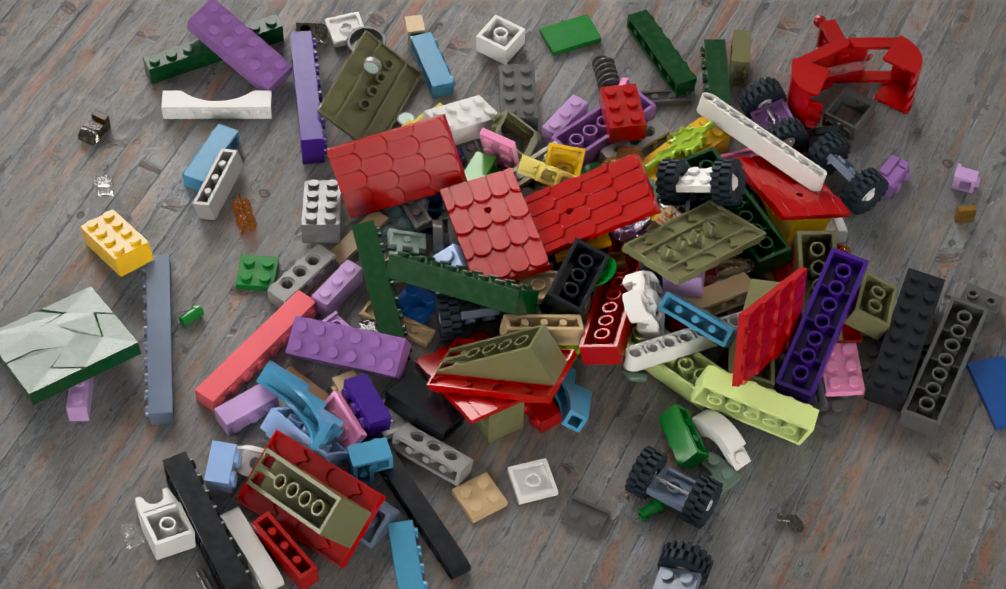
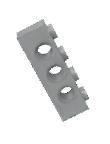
M657 118L647 121L645 139L614 142L609 146L603 147L600 150L599 163L608 165L634 154H638L642 159L669 140L670 130Z
M319 243L314 248L309 249L301 260H297L290 270L285 271L279 280L269 286L267 290L268 302L280 308L298 290L307 294L336 267V255Z
M406 422L393 434L391 447L395 452L455 486L461 484L470 475L474 461L472 458Z

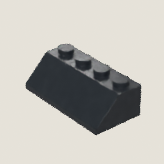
M576 238L540 306L557 315L581 314L610 255Z

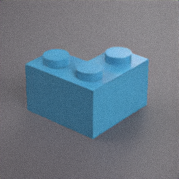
M386 437L375 438L364 443H355L347 447L350 475L367 485L374 484L375 472L393 468V456Z

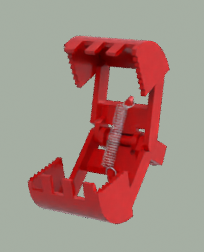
M816 16L813 22L819 28L816 42L817 49L798 58L794 57L791 65L786 94L787 102L785 103L794 119L800 120L805 129L817 128L815 126L816 123L820 122L823 104L811 100V96L817 97L820 95V92L832 87L833 83H884L873 100H878V102H882V104H886L890 108H894L903 114H908L913 106L923 64L922 54L917 46L902 35L899 37H848L847 39L844 37L835 19L826 21L824 16ZM869 50H888L883 60L885 63L892 64L891 71H865V69H868V64L866 68V61L873 57L872 54L868 53Z

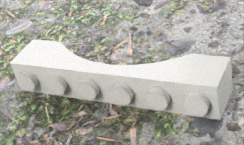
M253 90L247 95L227 101H206L189 96L182 91H163L161 106L163 119H272V90Z

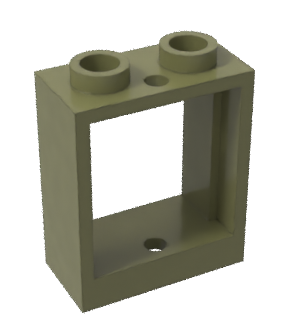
M733 31L729 67L730 85H747L750 65L751 31Z
M506 109L502 113L498 112L493 118L494 124L488 130L498 134L503 124L524 140L520 150L517 149L519 162L522 154L531 157L541 134L510 110Z

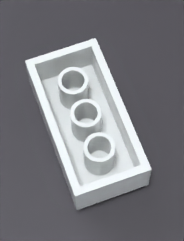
M480 95L425 110L421 121L445 114L455 145L479 139V133L482 128L488 130L494 124L493 118L497 112Z

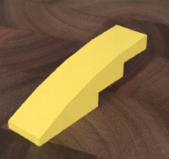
M522 154L516 169L517 173L551 187L572 177H577Z

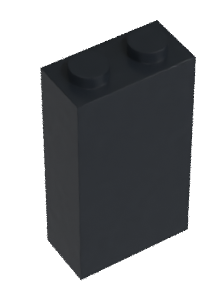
M411 371L406 376H402L394 387L390 386L387 389L384 404L414 427L444 442L464 424L465 417L442 393L430 390L426 385L428 382Z

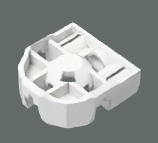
M643 270L625 275L623 285L628 292L623 294V303L630 322L637 323L638 332L647 341L665 335V313L657 309L664 297L663 288L659 284L660 281L652 271Z

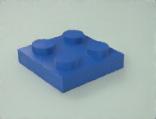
M407 283L398 296L399 302L396 303L397 308L401 307L403 316L426 326L436 311L434 302L436 294Z

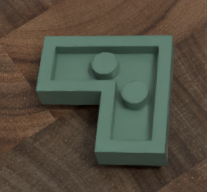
M713 450L708 454L709 457L702 461L699 466L709 477L723 483V490L720 494L722 495L741 481V475Z

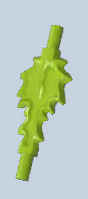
M711 120L697 128L693 126L689 128L679 127V132L669 135V138L672 140L668 141V144H670L667 146L668 148L659 150L653 160L644 165L645 170L648 172L657 165L660 166L659 163L662 159H675V156H680L681 152L687 157L689 153L695 154L697 149L702 150V141L707 140L705 137L707 131L715 127L716 123Z

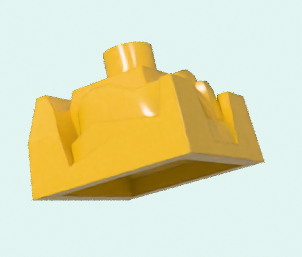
M549 142L545 163L578 177L581 175L586 149Z

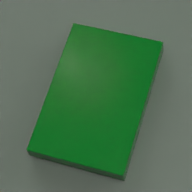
M588 14L539 28V33L553 56L600 43L602 40Z

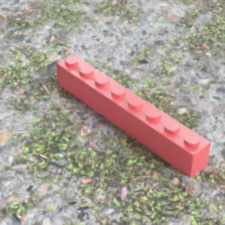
M298 290L195 389L196 400L215 413L214 409L227 402L232 395H236L240 388L246 382H249L258 370H261L271 357L277 355L280 348L288 344L295 316L315 318L317 314L316 301Z

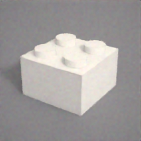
M495 15L476 36V51L504 65L525 44V29L498 15Z

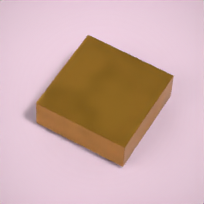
M976 205L957 206L954 216L955 223L974 222L977 211Z

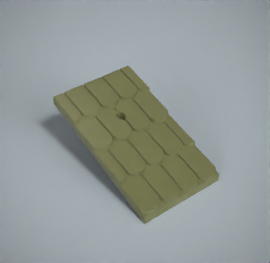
M365 30L318 107L317 112L353 140L391 130L423 73ZM367 57H375L381 62L382 68L378 74H370L363 68V63Z
M709 200L625 243L622 251L653 271H657L658 274L669 281L671 280L672 283L678 286L698 277L700 273L716 267L718 263L741 254L743 250L760 243L765 238L766 232L726 208L717 206L714 201Z

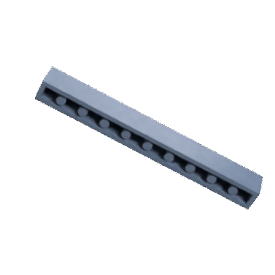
M169 255L153 256L154 260L143 265V275H146V279H143L144 291L147 290V294H143L144 306H147V310H143L144 321H147V325H144V337H147V341H144V352L148 355V357H144V367L148 369V373H144L145 385H148V389L144 390L145 401H148V406H145V417H149L150 425L174 424L171 263Z

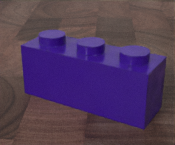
M364 373L345 379L341 390L342 396L349 402L352 412L357 416L367 436L390 430L392 416L368 375Z

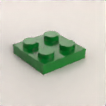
M241 254L235 284L236 289L267 291L269 286L276 282L279 257Z

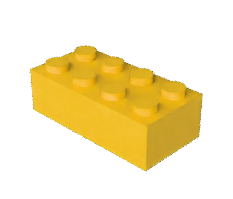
M114 210L105 212L96 219L80 226L86 245L120 277L154 260L149 242Z

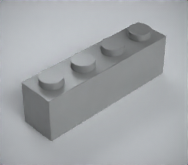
M221 148L192 203L199 218L217 219L244 166L238 150Z

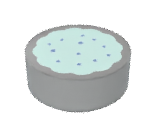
M367 57L363 63V68L370 74H378L382 64L375 57Z
M410 112L399 114L397 117L398 126L401 127L409 119L414 121L415 116Z

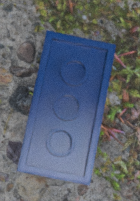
M999 356L967 363L966 368L994 429L1006 428L1005 357Z

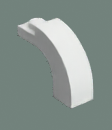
M704 410L692 418L700 437H708L714 441L733 469L738 471L751 462L744 448L746 442L735 426L722 414L714 410Z

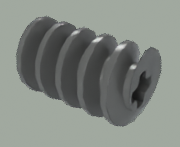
M605 55L596 56L592 61L599 91L600 87L616 86L620 83L613 58Z

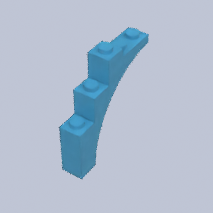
M271 360L266 364L256 382L274 393L299 416L310 434L311 443L309 447L317 451L320 445L324 447L327 442L331 444L334 438L338 440L344 430L341 428L344 421L324 409L327 403L307 391L310 385Z
M570 368L562 384H560L555 398L561 412V424L579 433L589 419L592 392L575 384L576 370Z

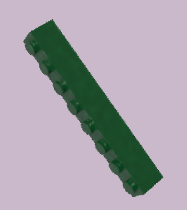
M276 14L245 24L268 45L284 41L283 25ZM195 40L143 57L145 73L151 84L223 61L201 40Z
M374 220L352 225L378 331L382 334L405 338L408 333L406 325H401L400 319H403L401 307L397 308L396 303L399 302L397 291H392L391 287L395 285L394 280L385 277L388 258L384 259L383 254L386 253L384 242H379V237H382L380 227H375Z

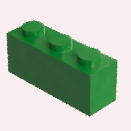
M675 404L658 417L661 423V430L666 434L668 445L673 450L675 461L680 467L692 470L709 457L687 408Z

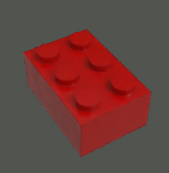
M636 83L600 87L599 105L609 143L645 139L647 124Z

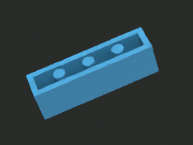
M431 32L411 36V51L421 73H423L422 76L430 94L435 99L453 94L455 79L453 75L450 76L448 63L444 62L443 52L438 49L437 39L433 38Z
M218 124L215 130L211 131L208 140L203 142L198 154L193 156L191 164L183 171L182 177L186 187L197 191L200 190L221 148L235 150L240 143L238 130Z
M667 291L657 308L724 348H731L737 337V329L675 292Z
M412 520L388 523V537L397 589H428L427 581H423L422 578L425 575L424 563L419 561V558L422 557L421 545L416 544V540H419L418 528L413 527Z

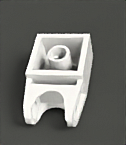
M168 488L162 489L163 499L157 504H149L140 496L135 498L142 531L156 560L196 547L195 531L181 503L177 501Z

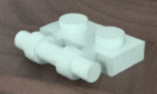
M389 228L387 244L388 248L395 249V252L388 251L387 257L390 254H398V251L403 252V250L424 253L426 250V234Z

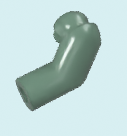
M623 363L622 373L629 381L647 383V373L629 371L624 367Z

